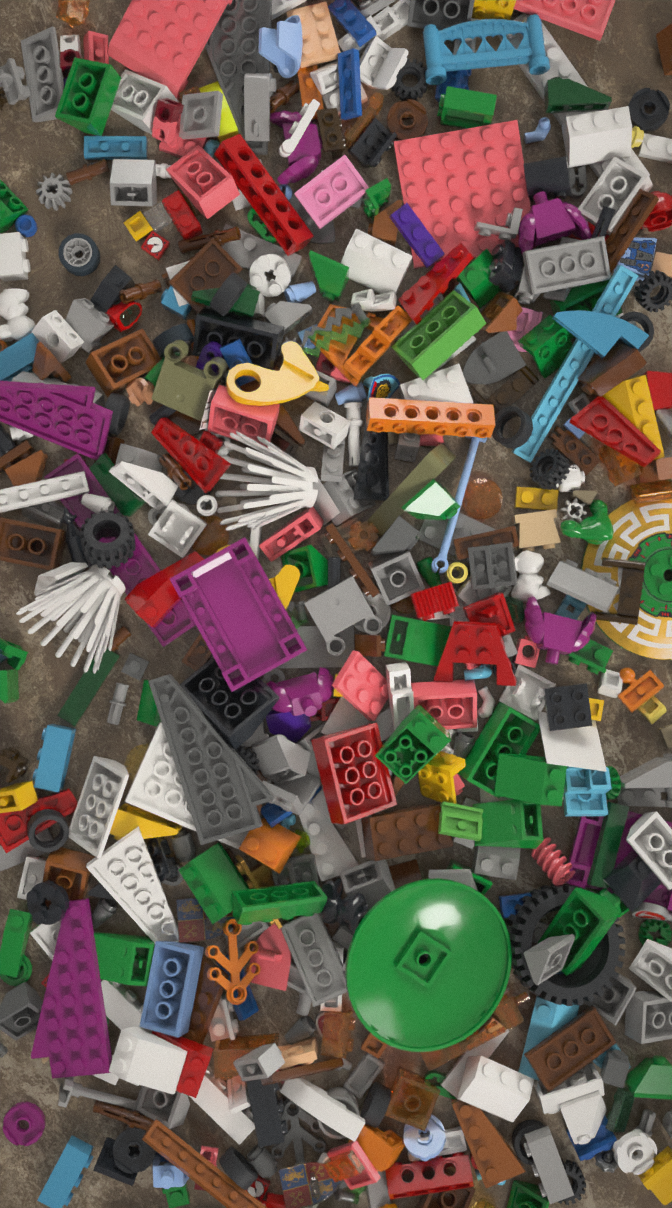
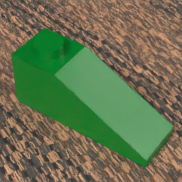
M10 909L0 949V974L18 978L33 924V917L30 912Z

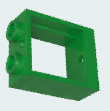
M447 86L446 93L441 94L437 116H441L440 124L463 129L491 125L497 95Z

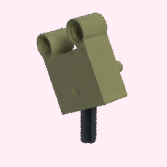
M175 340L167 345L164 350L165 359L151 398L163 405L149 416L150 422L156 426L161 418H168L175 411L202 421L209 392L217 390L221 376L227 371L226 361L221 357H214L205 364L202 371L180 361L187 356L189 351L186 342ZM173 346L180 350V356L173 352ZM212 364H216L219 367V373L212 370Z

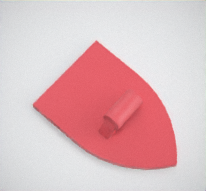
M273 924L256 941L259 949L257 953L251 956L250 963H258L261 971L258 975L254 976L250 983L286 991L291 965V952L281 928L278 929ZM254 965L251 967L252 973H255L256 971Z

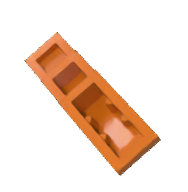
M397 305L374 328L372 334L344 363L343 368L359 380L412 322L408 313Z

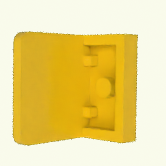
M474 0L472 18L479 20H510L516 0Z
M440 751L418 772L421 794L441 803L444 801L456 804L453 776L466 766L465 759Z
M669 1145L653 1158L654 1164L651 1168L638 1175L643 1185L648 1190L650 1189L663 1205H667L672 1201V1149Z

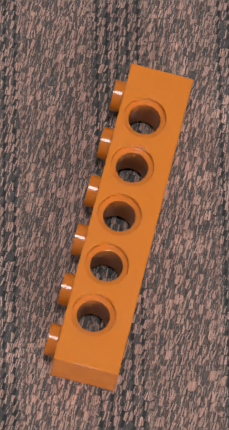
M369 397L366 408L367 431L491 438L495 428L494 406L489 404Z

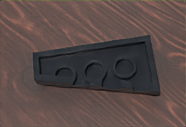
M365 421L354 500L384 502L389 497L387 432L367 431V423Z

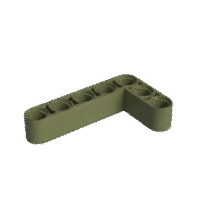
M440 443L428 453L365 524L381 537L398 516L405 512L401 507L430 481L441 474L453 462L456 456L443 443Z

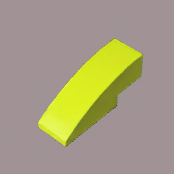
M218 81L199 88L200 93L220 91L223 94ZM224 94L219 136H217L220 144L222 141L239 134Z

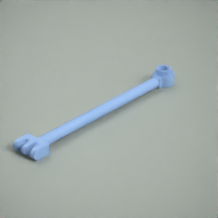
M465 436L470 438L471 442L455 495V500L460 506L462 505L479 441L485 443L487 437ZM460 508L448 520L439 555L431 564V569L434 573L439 568L437 566L438 561L444 563V567L440 568L439 574L445 573L448 569L447 554Z

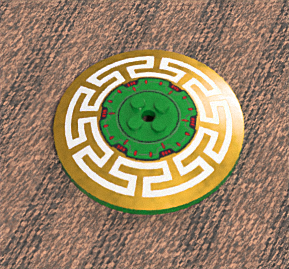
M658 493L630 500L610 512L608 516L613 525V538L598 545L588 542L582 557L581 569L585 571L586 568L597 572V577L605 579V577L617 581L616 585L620 587L623 568L601 566L602 558L645 562L638 624L633 625L596 620L595 624L611 641L631 653L654 659H672V580L670 582L666 581L663 576L667 569L672 571V493ZM620 588L607 612L587 604L588 612L593 611L595 613L597 611L617 614Z

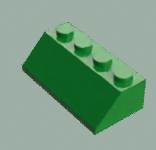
M499 702L466 757V766L458 774L500 799L501 796L494 795L498 753L526 755L540 732V725L506 704Z
M315 881L232 891L233 917L237 924L250 925L252 922L258 921L271 922L273 919L280 918L289 920L294 918V916L301 915L310 917L322 912L327 902V896Z
M576 887L537 944L549 937L570 934L575 936L564 967L561 970L567 976L584 965L620 915V912L605 896Z

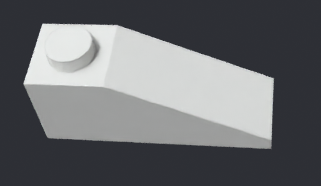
M123 461L109 470L112 475L157 511L170 503L178 488V485L161 472Z

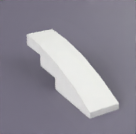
M400 0L391 8L388 5L373 18L371 15L367 18V21L376 31L377 35L375 36L384 41L407 25L410 0ZM346 34L337 41L343 52L354 48L359 50V55L365 51L369 43L368 41L359 47L349 34Z
M303 1078L287 1080L280 1089L282 1094L312 1116L354 1142L356 1141L365 1124V1119L346 1109V1105L328 1096L327 1091Z

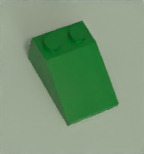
M498 753L494 795L540 805L562 806L567 766L547 764L546 758L542 756Z

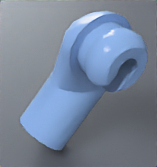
M547 117L539 120L535 131L524 133L525 144L542 141L546 138L551 128L550 120Z

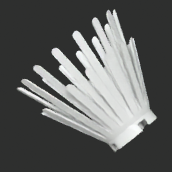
M236 431L237 435L230 433L232 438L260 452L248 447L245 449L228 441L224 442L226 447L244 453L251 459L277 469L220 455L229 463L242 466L244 473L267 478L224 473L220 479L259 484L243 483L240 485L242 490L217 491L215 493L217 497H270L242 500L238 505L220 507L217 509V512L223 513L273 504L279 505L222 520L221 525L236 521L240 522L228 526L226 530H233L248 525L247 527L255 526L254 530L301 508H311L314 505L318 490L313 489V482L318 483V475L314 467L304 466L265 438L262 439L257 436V439L268 446V448Z
M97 564L92 565L86 572L36 592L35 594L42 595L36 597L34 602L20 608V611L16 613L20 615L26 611H32L19 620L20 623H24L42 612L40 615L44 618L28 630L29 634L36 632L49 620L56 621L61 617L56 623L57 625L41 641V646H46L63 627L66 633L71 630L55 656L57 658L61 657L73 638L78 639V642L81 643L70 664L72 667L76 665L86 646V651L89 652L83 670L85 673L88 671L96 651L93 666L94 674L99 670L108 640V649L111 651L120 599L126 590L123 582L117 576L112 578L108 575L110 571L107 568H99Z

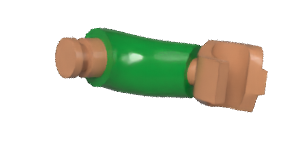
M180 351L174 352L177 356H180ZM188 354L180 360L193 367H196L198 362L195 356H188ZM165 356L150 370L144 379H134L127 385L126 390L132 404L135 403L138 407L144 401L147 404L153 402L151 399L153 390L155 389Z

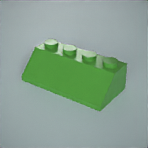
M453 290L424 316L418 325L413 326L391 348L413 373L424 380L477 333L486 322L474 304Z

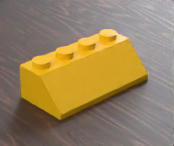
M636 375L627 378L605 393L603 397L661 450L660 455L654 460L665 457L646 375ZM613 449L617 467L638 464Z

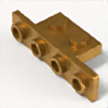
M239 854L235 856L238 861L236 867L241 875L245 874L248 880L245 882L250 889L275 886L270 868L258 863L249 869ZM273 919V921L269 922L271 926L275 924L278 929L282 928L278 919Z

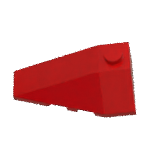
M196 551L138 583L124 600L151 627H156L181 600L170 578L201 562L204 558Z

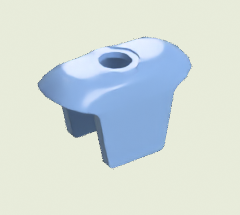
M293 15L285 21L277 22V30L265 27L259 29V54L275 64L282 77L291 78L301 66L303 47L302 24L298 15Z

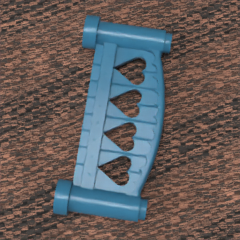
M539 15L528 16L526 22L506 19H481L460 23L439 31L433 24L424 27L423 40L427 64L425 78L426 83L429 85H438L445 82L447 79L446 72L528 64L530 74L541 75L550 69L549 58L546 57L542 22ZM520 33L523 35L518 49H515L506 38L507 34L515 35ZM500 35L503 40L497 51L486 41L485 38L487 36L494 37ZM466 38H481L482 42L476 53L465 43ZM454 39L461 41L456 55H453L444 44V41H453Z

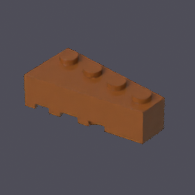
M457 1098L451 1099L453 1109L485 1188L524 1173L523 1163L518 1159L487 1113Z

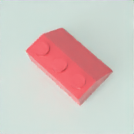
M219 385L211 401L207 431L231 439L234 438L230 436V433L237 435L236 431L268 448V446L257 439V436L262 439L265 438L269 442L271 441L280 404L264 406L241 404L228 395L225 386Z
M465 679L453 680V682L431 681L411 683L414 709L421 705L445 729L477 728V690L474 679L466 681Z

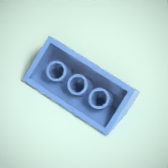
M156 941L139 1027L178 1038L188 1032L204 947L185 942Z

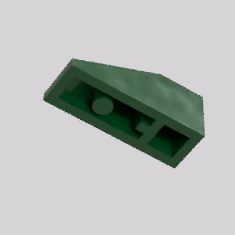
M553 77L547 80L544 88L545 114L608 110L612 102V97L571 79Z
M247 284L239 299L227 313L252 319L260 291L256 290V287ZM219 288L193 291L191 301L210 307V302Z

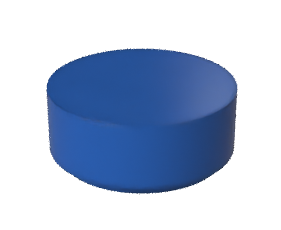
M21 215L15 222V228L23 237H31L37 231V223L32 216Z

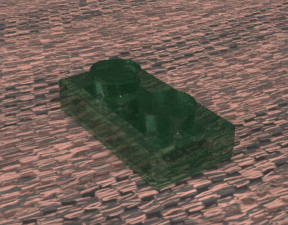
M628 1087L618 1088L614 1094V1102L608 1114L606 1129L611 1132H625L635 1100Z

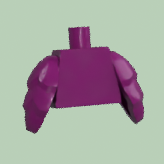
M283 110L270 113V122L283 129L284 141L290 139L292 134L289 133V130L295 121L299 123L302 117L299 114L300 112L292 113ZM310 121L294 151L287 157L289 167L277 178L280 184L296 183L302 178H308L316 170L321 160V149L323 148L321 137L318 136L317 125L313 124L312 121Z
M544 191L533 196L536 205L532 206L530 211L522 218L518 229L519 247L522 256L523 252L532 250L535 246L555 241L562 237H568L571 234L581 240L591 239L592 237L588 222L581 215V211L570 203H562L559 198L548 201Z
M534 596L527 600L524 611L526 620L525 630L529 638L536 643L538 649L547 651L546 663L558 664L560 654L566 655L576 652L588 644L590 636L595 630L596 615L593 611L583 621L547 612L542 613Z
M323 667L319 669L318 680L314 672L277 682V684L272 681L265 683L280 698L273 709L282 713L290 712L293 716L305 714L310 717L315 715L317 710L322 708V703L330 699L334 691L332 686L334 677L328 668Z

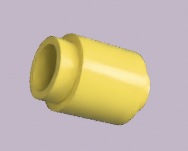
M460 562L450 564L445 572L446 579L452 582V584L463 582L468 575L466 566ZM453 570H457L459 572V576L457 578L452 576Z

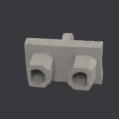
M9 58L7 63L0 67V87H3L8 103L14 105L19 100H26L31 95L29 87L22 85L21 82L25 75L23 67L16 66L15 60Z

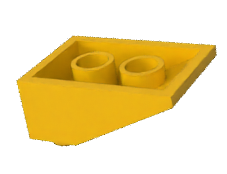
M124 803L117 810L109 834L114 835L113 838L119 841L139 826L143 839L177 835L183 826Z

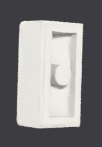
M338 59L310 72L311 78L321 95L339 87Z

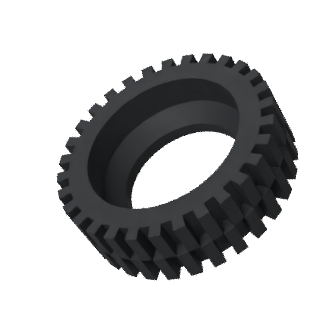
M551 884V886L544 885L540 886L541 890L534 889L530 891L531 897L525 895L521 899L524 904H516L514 907L518 913L516 915L510 914L508 918L513 921L512 927L506 925L510 933L511 968L515 969L512 973L521 980L520 983L528 988L530 992L549 1002L551 1001L558 1005L562 1003L566 1006H573V1003L583 1005V999L592 1002L595 1000L593 994L599 997L604 994V991L601 989L602 986L610 989L613 985L609 981L610 977L617 979L619 973L614 970L616 966L622 968L624 963L618 961L619 955L625 956V950L619 948V944H625V938L618 936V933L624 932L623 927L614 922L581 968L567 976L565 974H554L544 982L536 985L533 982L524 952L532 948V936L539 920L549 912L560 910L574 888L577 887L568 884L555 886L554 884Z

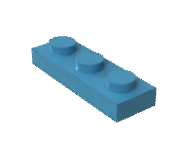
M84 136L85 160H102L104 158L106 160H147V137Z

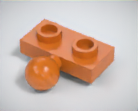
M623 668L619 672L623 683L630 686L620 693L618 698L631 713L664 688V684L651 670L638 680L635 679V672L631 668Z

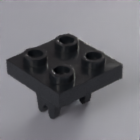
M587 683L543 688L549 731L592 726Z

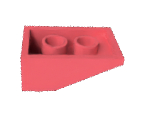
M199 145L166 169L167 173L206 219L240 195L233 177Z

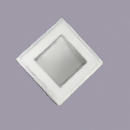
M608 669L605 673H602L597 693L617 698L621 693L623 683L620 673Z

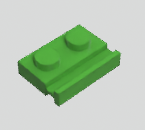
M444 801L440 804L441 812L439 815L438 834L474 841L481 840L483 809Z

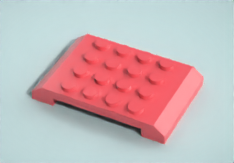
M132 0L109 43L107 55L134 73L167 86L175 98L179 100L188 84L187 78L227 4L230 5L233 0Z

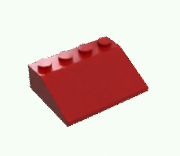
M377 722L311 740L331 823L347 824L397 805L389 769L375 756L383 746Z

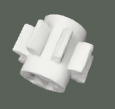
M577 498L573 500L572 504L566 500L564 502L566 507L560 509L564 513L561 519L573 521L576 519L580 523L582 521L580 516L587 514V512L583 511L585 503H577ZM576 508L575 514L571 515L569 512Z

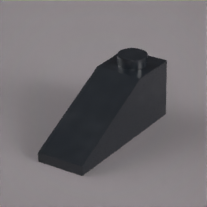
M115 265L101 281L90 301L94 304L96 310L106 313L113 305L121 302L120 290L132 288L135 286V283L129 275Z

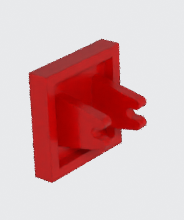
M497 592L463 607L467 622L497 623L502 637L516 631L502 592Z

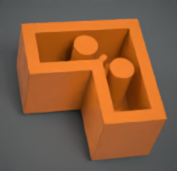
M364 1124L356 1139L376 1171L380 1172L391 1167L405 1147L404 1139L391 1129L382 1132L379 1128H373L367 1124Z

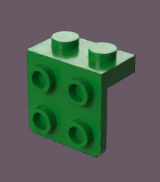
M551 315L547 316L518 340L520 347L533 356L543 378H547L561 366L572 347L568 331L553 320Z

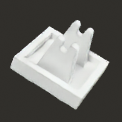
M172 499L148 535L183 558L207 523Z
M518 664L515 672L516 686H506L498 701L536 721L538 718L537 711L541 712L545 705L543 688L555 687L556 684Z

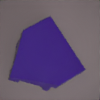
M273 710L266 716L270 733L283 735L293 743H297L311 727L310 717L305 714L293 716L290 712L282 713Z

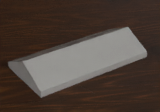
M52 26L21 40L27 87H29L31 92L29 101L33 122L57 119L55 114L64 90L56 29Z

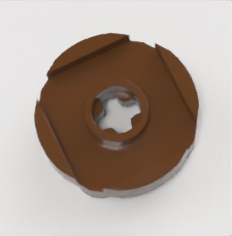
M407 99V101L402 102L398 101L390 108L387 115V130L397 134L395 140L400 141L423 137L427 130V112L418 101L413 99ZM408 117H410L412 124L407 126L404 125V121L402 119H408Z

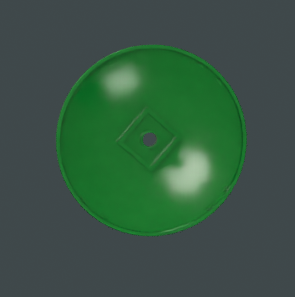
M439 878L424 879L405 884L393 890L379 900L361 920L348 949L345 965L346 989L357 1017L372 1035L380 1041L400 1050L411 1052L435 1051L447 1048L466 1039L490 1018L506 990L512 962L511 942L506 924L498 910L485 896L472 887L458 881ZM428 954L427 961L419 963L420 956Z

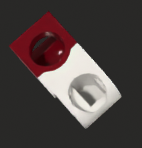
M79 35L61 36L60 68L64 78H67L74 57L82 59Z

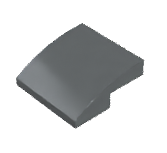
M513 542L468 548L473 590L518 584Z
M314 854L289 858L280 874L272 870L275 886L315 881L320 887Z

